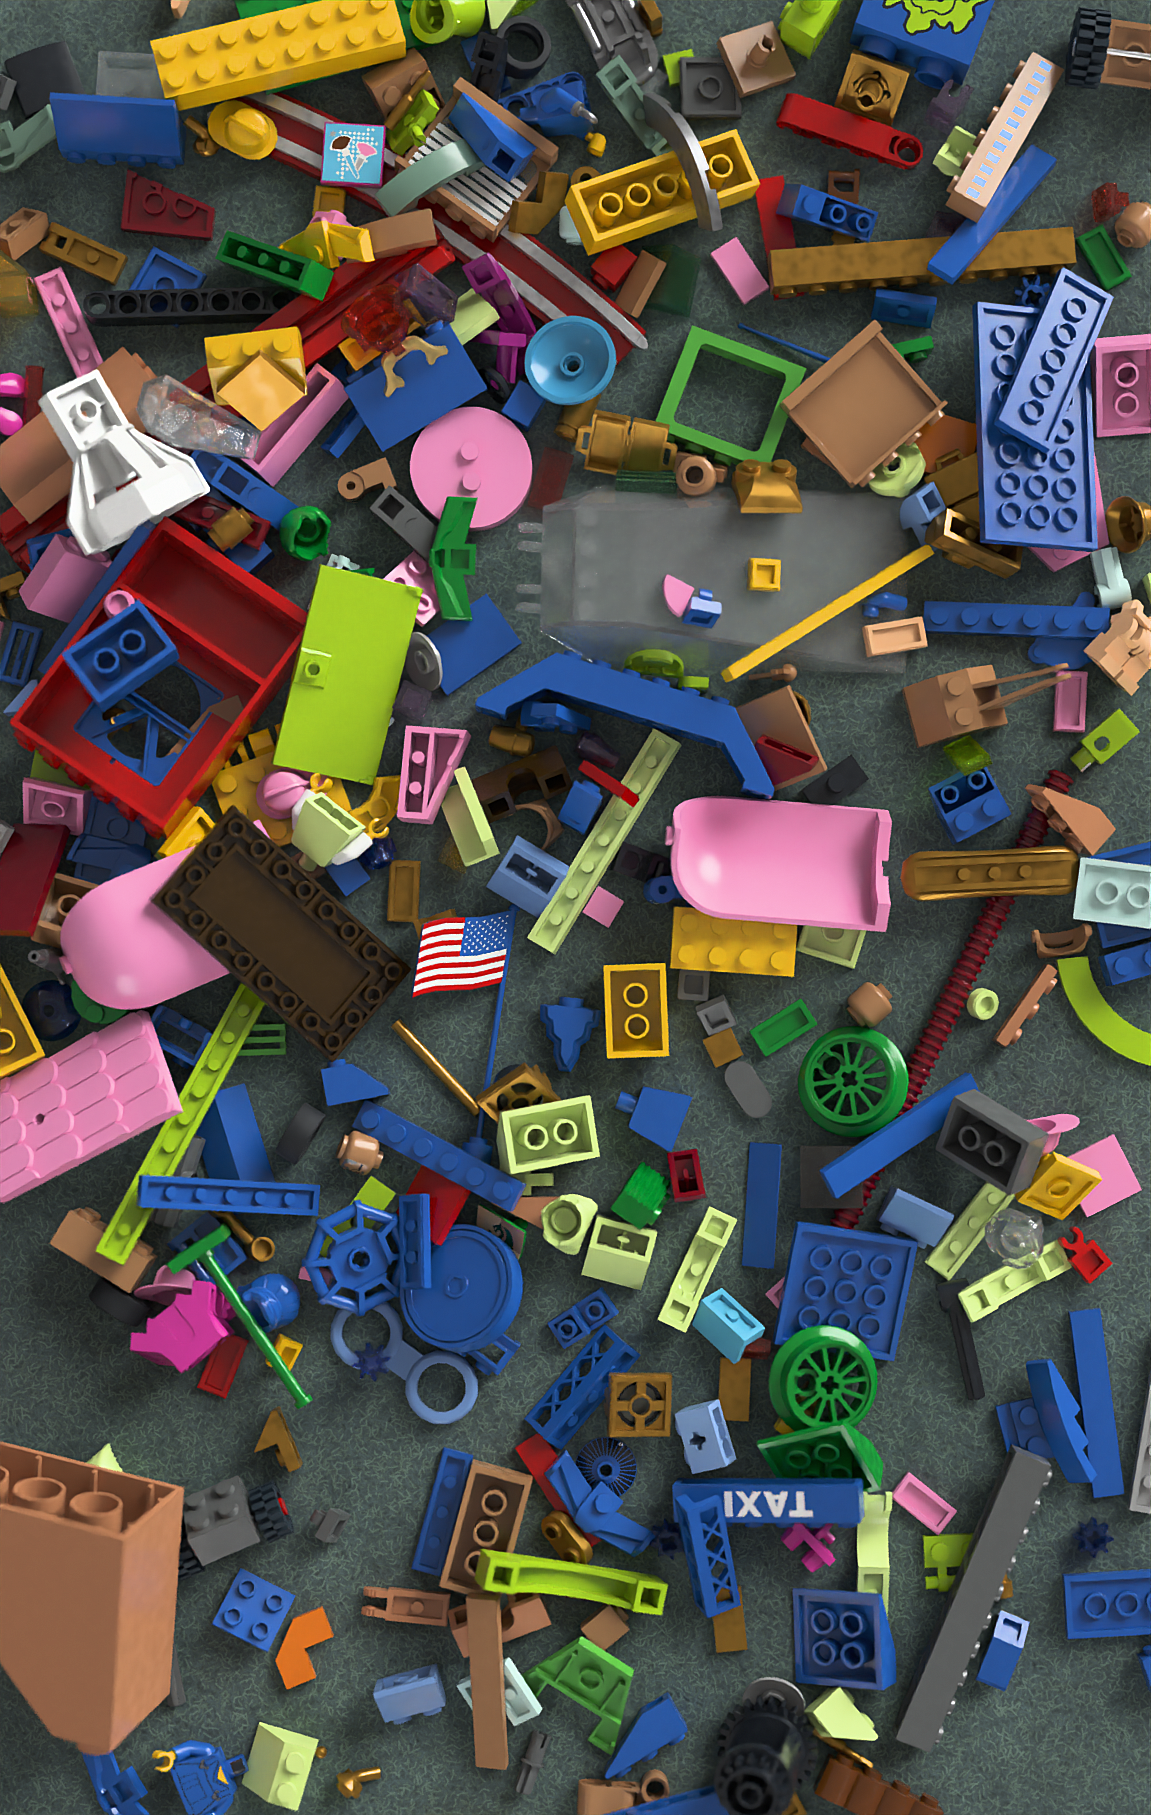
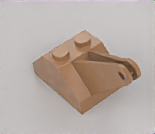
M1068 663L996 679L992 665L971 667L935 676L904 687L902 693L917 748L1007 725L1005 706L1054 684L1069 680L1072 677L1071 673L1056 676L1003 697L1000 696L998 685L1055 673L1069 668Z

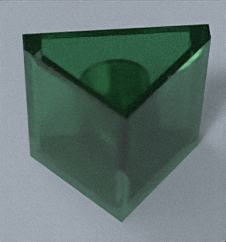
M674 244L642 246V250L667 263L643 309L689 318L702 258Z

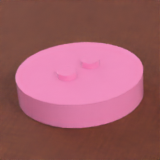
M461 407L451 410L423 429L412 450L410 475L420 504L438 522H440L447 496L478 498L468 531L476 532L491 529L504 523L519 510L530 490L532 459L523 434L509 419L490 409Z

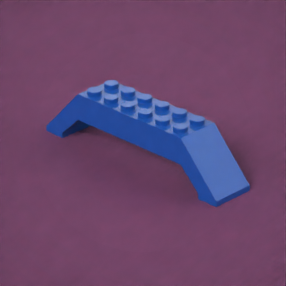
M564 650L563 654L555 653L478 697L475 707L477 713L506 721L508 714L522 708L525 701H536L544 696H550L720 748L741 784L739 793L770 800L775 790L735 707L729 705V700L713 695L711 699L700 697V691L684 686L681 690L669 687L670 682L653 677L652 682L641 679V673L623 668L622 672L610 669L611 664L594 659L593 663L582 661L580 654Z

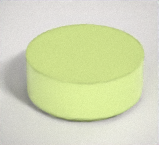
M985 988L974 990L967 1001V1009L970 1015L980 1020H988L993 1017L999 1005L997 995Z

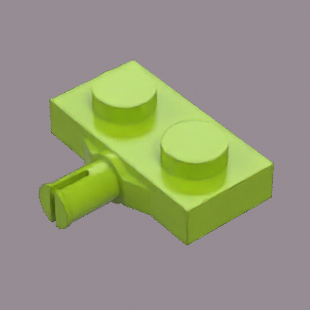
M423 88L414 98V103L405 113L394 131L389 129L386 133V138L392 151L400 156L413 145L421 147L424 145L423 142L426 143L423 129L433 122L436 113L439 111L432 94Z

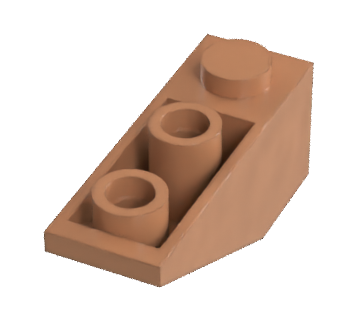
M1031 784L1025 787V790L1032 797L1030 799L1031 803L1038 810L1045 813L1049 818L1047 822L1050 827L1061 833L1065 838L1064 843L1066 847H1070L1076 854L1083 853L1093 856L1116 830L1098 807L1045 787Z

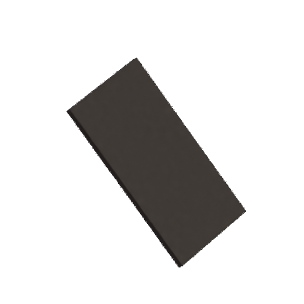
M234 805L228 808L149 898L157 908L332 1063L412 970Z

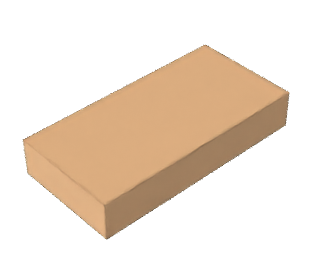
M922 616L862 627L867 657L920 649L928 646Z

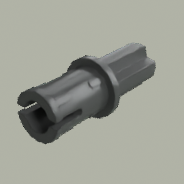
M536 1729L532 1731L525 1755H522L520 1758L523 1762L514 1785V1789L524 1795L532 1792L539 1769L544 1768V1755L552 1738L547 1733H538L539 1731Z

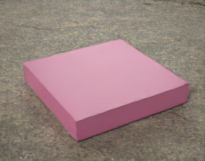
M1114 1134L1066 1157L1098 1171L1102 1178V1181L1079 1203L1085 1217H1089L1142 1190Z

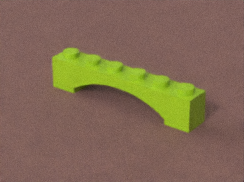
M481 1549L474 1579L484 1590L510 1594L515 1592H532L576 1597L623 1607L634 1612L661 1616L668 1587L667 1583L653 1574Z

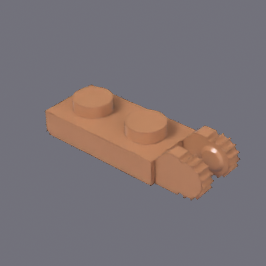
M371 1586L364 1587L363 1594L365 1596L387 1598L386 1608L374 1605L363 1606L362 1615L381 1617L387 1621L447 1626L448 1624L447 1611L449 1610L451 1593L389 1587L388 1589Z

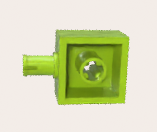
M794 0L793 3L789 1L780 15L782 20L778 29L781 31L779 37L781 42L810 59L840 11L843 0Z

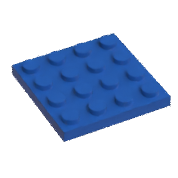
M796 1221L772 1339L774 1344L783 1345L791 1336L803 1329L818 1325H831L843 1328L856 1335L867 1346L873 1358L894 1361L918 1241L906 1237ZM829 1347L827 1348V1352L835 1353L836 1348Z

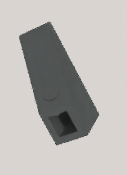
M389 485L369 508L372 516L429 563V550L433 546L438 528Z

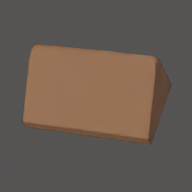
M23 207L0 224V252L8 259L15 261L48 236L49 222L47 214Z

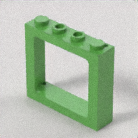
M692 325L656 422L670 425L667 442L671 444L678 442L686 445L685 450L690 453L703 454L704 452L714 456L713 460L719 464L731 466V463L738 465L747 459L771 462L788 419V415L779 405L801 385L807 368ZM700 349L785 380L758 451L747 450L675 422V412Z

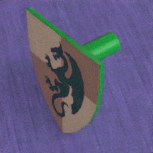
M479 1204L477 1227L502 1239L512 1249L519 1261L526 1239L527 1231L524 1229L528 1227V1222L522 1218L510 1222L482 1204Z

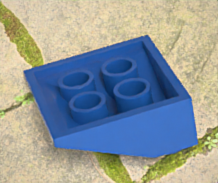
M793 1588L796 1683L884 1690L897 1682L896 1651L882 1594Z

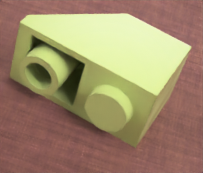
M829 1687L804 1710L803 1714L808 1716L807 1719L814 1725L821 1737L875 1741L879 1737L873 1730L874 1724L866 1714L858 1711L853 1704L855 1702L854 1698L844 1688Z

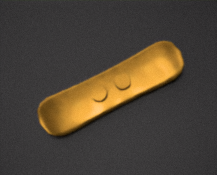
M1063 845L980 851H922L910 855L903 862L900 878L904 892L912 899L918 901L988 896L1066 895L1073 892L1077 887L1080 863L1078 855L1070 847Z

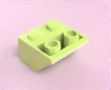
M597 1214L581 1275L641 1290L650 1263L657 1230L643 1227L640 1231L628 1222Z

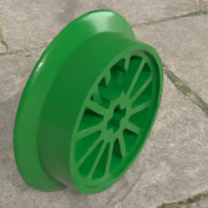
M861 1026L841 1027L821 1036L807 1052L798 1075L799 1097L807 1114L821 1128L844 1137L870 1135L893 1121L903 1107L909 1084L907 1066L896 1045L880 1032ZM852 1044L861 1045L854 1064L851 1065L849 1046ZM843 1046L845 1059L839 1053L833 1052V1050ZM866 1049H872L876 1052L877 1055L859 1068ZM830 1059H839L841 1062L839 1071L832 1075L827 1074L825 1069L826 1063ZM883 1061L886 1069L885 1072L865 1074L877 1062ZM817 1071L829 1080L816 1082ZM857 1073L855 1077L858 1081L857 1085L854 1087L850 1084L846 1088L848 1082L845 1080V1077L848 1074L854 1076ZM887 1078L885 1090L867 1084V1080ZM837 1085L824 1097L819 1098L817 1093L818 1087ZM865 1088L882 1095L877 1105L874 1106L863 1093ZM842 1091L834 1112L827 1109L825 1103ZM858 1094L870 1108L869 1111L858 1115L856 1095ZM850 1095L852 1116H842L840 1114L847 1096Z
M818 1325L797 1332L781 1346L772 1362L768 1385L770 1398L776 1413L794 1431L842 1420L854 1428L867 1415L874 1402L878 1378L876 1365L869 1349L856 1335L837 1326ZM829 1347L836 1348L830 1368L827 1348ZM817 1350L820 1352L822 1365L820 1368L810 1357V1354ZM846 1351L851 1360L838 1370ZM805 1359L811 1369L799 1365ZM855 1366L857 1367L858 1372L856 1376L843 1378ZM808 1373L810 1377L809 1385L804 1389H799L797 1387L798 1377ZM827 1379L831 1380V1385H826L825 1388L821 1387L822 1382L827 1381ZM859 1382L856 1392L844 1388L846 1384ZM841 1393L855 1397L850 1406L841 1397ZM795 1394L807 1398L800 1404H797ZM818 1399L812 1416L806 1415L804 1410ZM835 1399L844 1408L843 1412L839 1415H836ZM827 1401L829 1417L820 1419Z

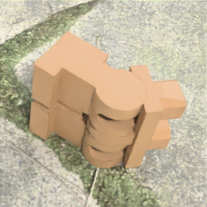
M1139 600L1123 603L1121 613L1111 616L1110 629L1105 634L1101 632L1083 650L1116 686L1130 696L1139 688L1137 682L1151 669V617L1145 616L1143 613L1144 606Z

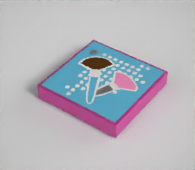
M325 122L321 185L381 189L383 183L386 126Z

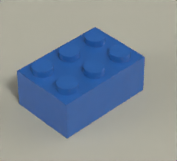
M139 599L62 653L67 666L102 712L179 659L177 648Z

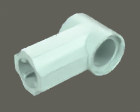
M1109 547L1091 552L1089 555L1096 582L1094 594H1098L1100 602L1097 607L1115 609L1122 607L1123 603L1132 601L1129 583L1127 579L1123 578L1117 547Z

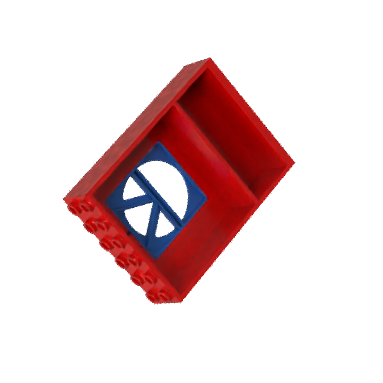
M164 516L11 719L9 724L14 730L12 735L18 739L17 743L27 751L32 753L34 750H37L43 757L42 760L53 769L63 768L68 774L67 777L76 785L82 788L85 784L88 785L98 800L106 805L110 802L114 803L119 809L118 813L132 823L135 819L140 821L144 826L143 830L157 840L160 837L167 840L193 806L196 805L250 731L249 729L254 726L292 674L308 613ZM123 590L131 594L135 602L138 599L142 602L177 648L179 659L171 665L183 670L195 683L200 695V716L209 706L236 695L239 696L244 709L233 724L209 712L193 733L133 691L123 699L135 708L114 717L115 724L110 725V719L107 721L102 720L101 709L67 666L62 653L110 620L104 610V601L111 592ZM147 717L143 759H134L122 754L108 740V733ZM159 724L187 742L179 754L173 752L162 758L156 757ZM188 733L191 735L190 739L186 738L184 734Z

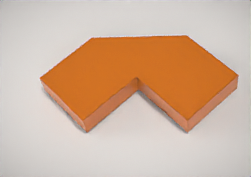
M323 1606L294 1617L275 1660L286 1689L316 1678V1673L306 1648L334 1636Z

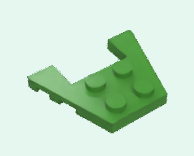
M580 1636L521 1674L536 1699L544 1687L550 1684L600 1716L601 1719L589 1734L588 1741L612 1755L617 1743L634 1669Z

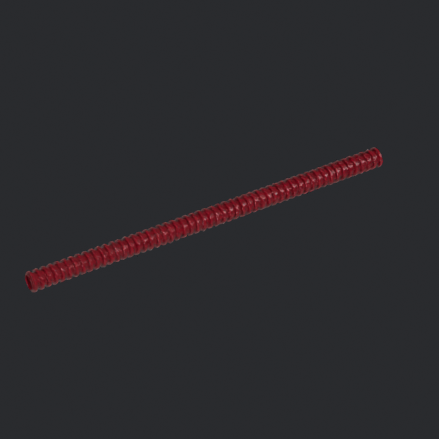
M1049 770L1047 773L1049 778H1045L1043 781L1044 787L1061 794H1068V786L1074 782L1072 778L1058 770ZM1033 804L1031 806L1032 813L1027 814L1028 821H1024L1022 824L1024 829L1018 832L1020 835L1019 839L1016 838L1014 841L1016 846L1011 847V849L1039 847V845L1044 844L1043 837H1047L1049 834L1047 831L1048 828H1051L1047 822L1049 818ZM1019 895L991 896L990 899L986 898L985 903L987 905L981 908L982 915L977 917L979 922L973 925L974 932L969 933L968 937L970 940L969 942L965 941L964 946L966 948L960 952L962 957L956 960L958 965L956 968H952L953 975L948 976V985L945 984L943 986L945 991L939 995L941 1000L935 1003L937 1008L935 1011H931L932 1018L926 1021L928 1026L922 1030L924 1035L923 1037L919 1036L918 1040L920 1043L914 1046L916 1051L914 1054H910V1063L906 1062L909 1078L908 1092L902 1109L893 1120L913 1108L914 1103H918L919 1099H917L918 1094L922 1095L923 1091L921 1088L927 1085L925 1080L931 1076L929 1071L931 1068H935L936 1065L933 1063L935 1060H939L940 1056L938 1053L939 1051L943 1052V1043L948 1042L947 1034L952 1033L950 1028L952 1025H956L955 1018L960 1017L961 1013L959 1010L965 1007L963 1002L969 998L967 993L973 990L971 985L973 982H977L976 975L982 972L980 967L986 963L984 958L985 956L989 957L990 952L988 950L994 947L992 942L994 939H998L997 932L1003 928L1001 923L1006 922L1007 918L1005 915L1010 914L1011 909L1009 907L1015 904L1013 899ZM881 1168L842 1195L844 1199L843 1201L839 1200L838 1205L840 1207L838 1210H834L836 1215L830 1219L832 1227L855 1230V1224L858 1225L860 1222L858 1217L859 1215L863 1216L864 1212L862 1209L868 1206L866 1201L868 1198H872L873 1195L870 1193L872 1189L876 1190V1180L880 1181L881 1177H879L880 1172L884 1173V1168Z

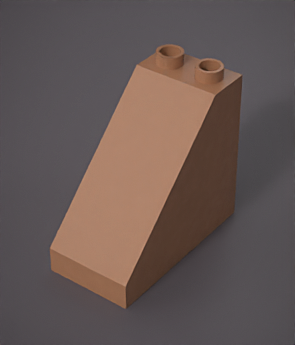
M0 1441V1664L52 1736L76 1742L77 1748L89 1755L109 1753L170 1694L184 1488Z

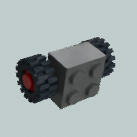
M237 1475L183 1498L184 1519H182L178 1580L183 1581L204 1572L206 1564L260 1542L258 1524L261 1531L263 1530L264 1537L270 1543L294 1533L292 1518L289 1515V1510L276 1482L272 1480L248 1492L240 1476Z

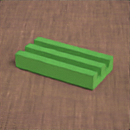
M286 1024L254 1025L251 1031L280 1030V1036L247 1037L245 1043L280 1042V1048L240 1050L238 1056L287 1054Z

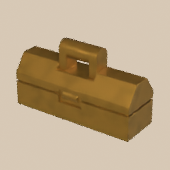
M948 508L936 516L926 530L924 542L943 550V558L962 567L970 569L976 565L1004 579L1020 570L1023 546L980 543V523Z

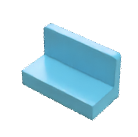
M723 1288L701 1300L692 1323L733 1364L740 1361L745 1346L760 1338L765 1330V1327Z

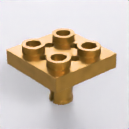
M853 49L834 107L891 127L911 69ZM874 71H879V72L881 73V77L878 78V77H879V74H878V73L873 74V72H874ZM884 90H888L891 96L888 97V93L883 95Z

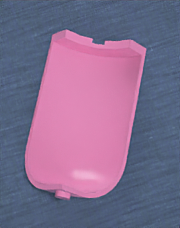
M731 796L693 798L682 802L675 808L672 827H666L665 845H671V870L677 889L684 899L699 911L724 919L886 932L891 903L888 877L883 876L882 861L888 862L892 820L888 810Z
M260 820L254 821L253 823L269 837ZM195 846L101 884L82 897L70 910L60 932L63 956L59 957L65 974L71 973L80 989L92 1000L117 1009H140L156 1005L230 973L149 900Z

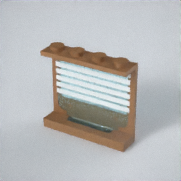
M460 77L453 85L452 98L423 133L426 137V143L423 142L424 145L421 147L413 145L404 158L398 155L394 160L395 172L397 176L407 167L433 151L452 142L464 139L448 117L463 92L537 147L524 171L510 182H507L488 166H484L467 177L461 174L424 196L430 203L435 204L437 202L444 207L445 212L453 220L458 222L462 220L470 226V230L475 236L480 239L486 238L493 243L510 220L512 200L526 201L538 185L539 171H549L557 161L559 148Z

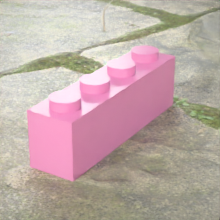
M318 363L306 376L308 396H302L262 432L259 431L238 456L253 472L272 487L276 485L349 398L344 390V385Z

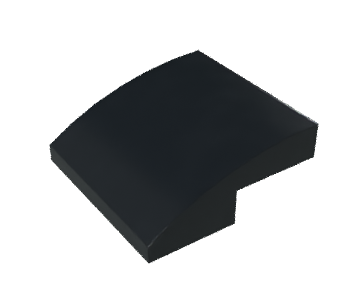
M66 41L44 45L23 52L4 62L10 79L17 81L14 91L25 119L33 117L50 104V93L86 95Z

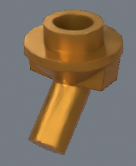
M189 115L183 125L198 136L192 145L193 151L205 157L216 154L221 146L212 139L208 129L202 123Z
M377 1766L359 1769L354 1772L348 1768L343 1773L337 1774L336 1777L339 1782L336 1786L346 1798L352 1796L358 1799L363 1789L361 1782L380 1779V1768Z

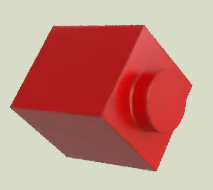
M622 244L604 250L591 266V275L594 276L592 281L604 291L609 288L615 292L630 274L637 261V256Z

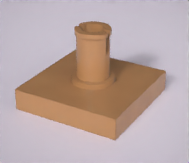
M772 21L721 37L716 43L740 98L793 80L796 76Z

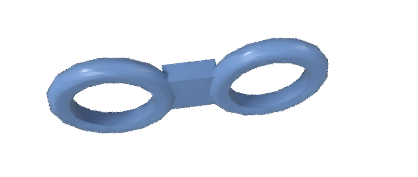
M388 1302L373 1308V1310L381 1313L386 1318L390 1327V1340L387 1347L380 1354L373 1357L356 1355L346 1346L343 1338V1326L353 1312L339 1309L336 1312L331 1323L330 1340L335 1353L345 1364L356 1369L374 1370L381 1366H386L406 1381L405 1394L409 1405L421 1419L432 1424H450L461 1420L472 1410L478 1396V1379L473 1367L464 1357L454 1352L435 1350L424 1355L403 1340V1325L400 1317ZM436 1363H447L456 1367L463 1375L466 1383L462 1402L456 1408L446 1412L428 1408L422 1402L418 1393V1381L422 1372L428 1366Z

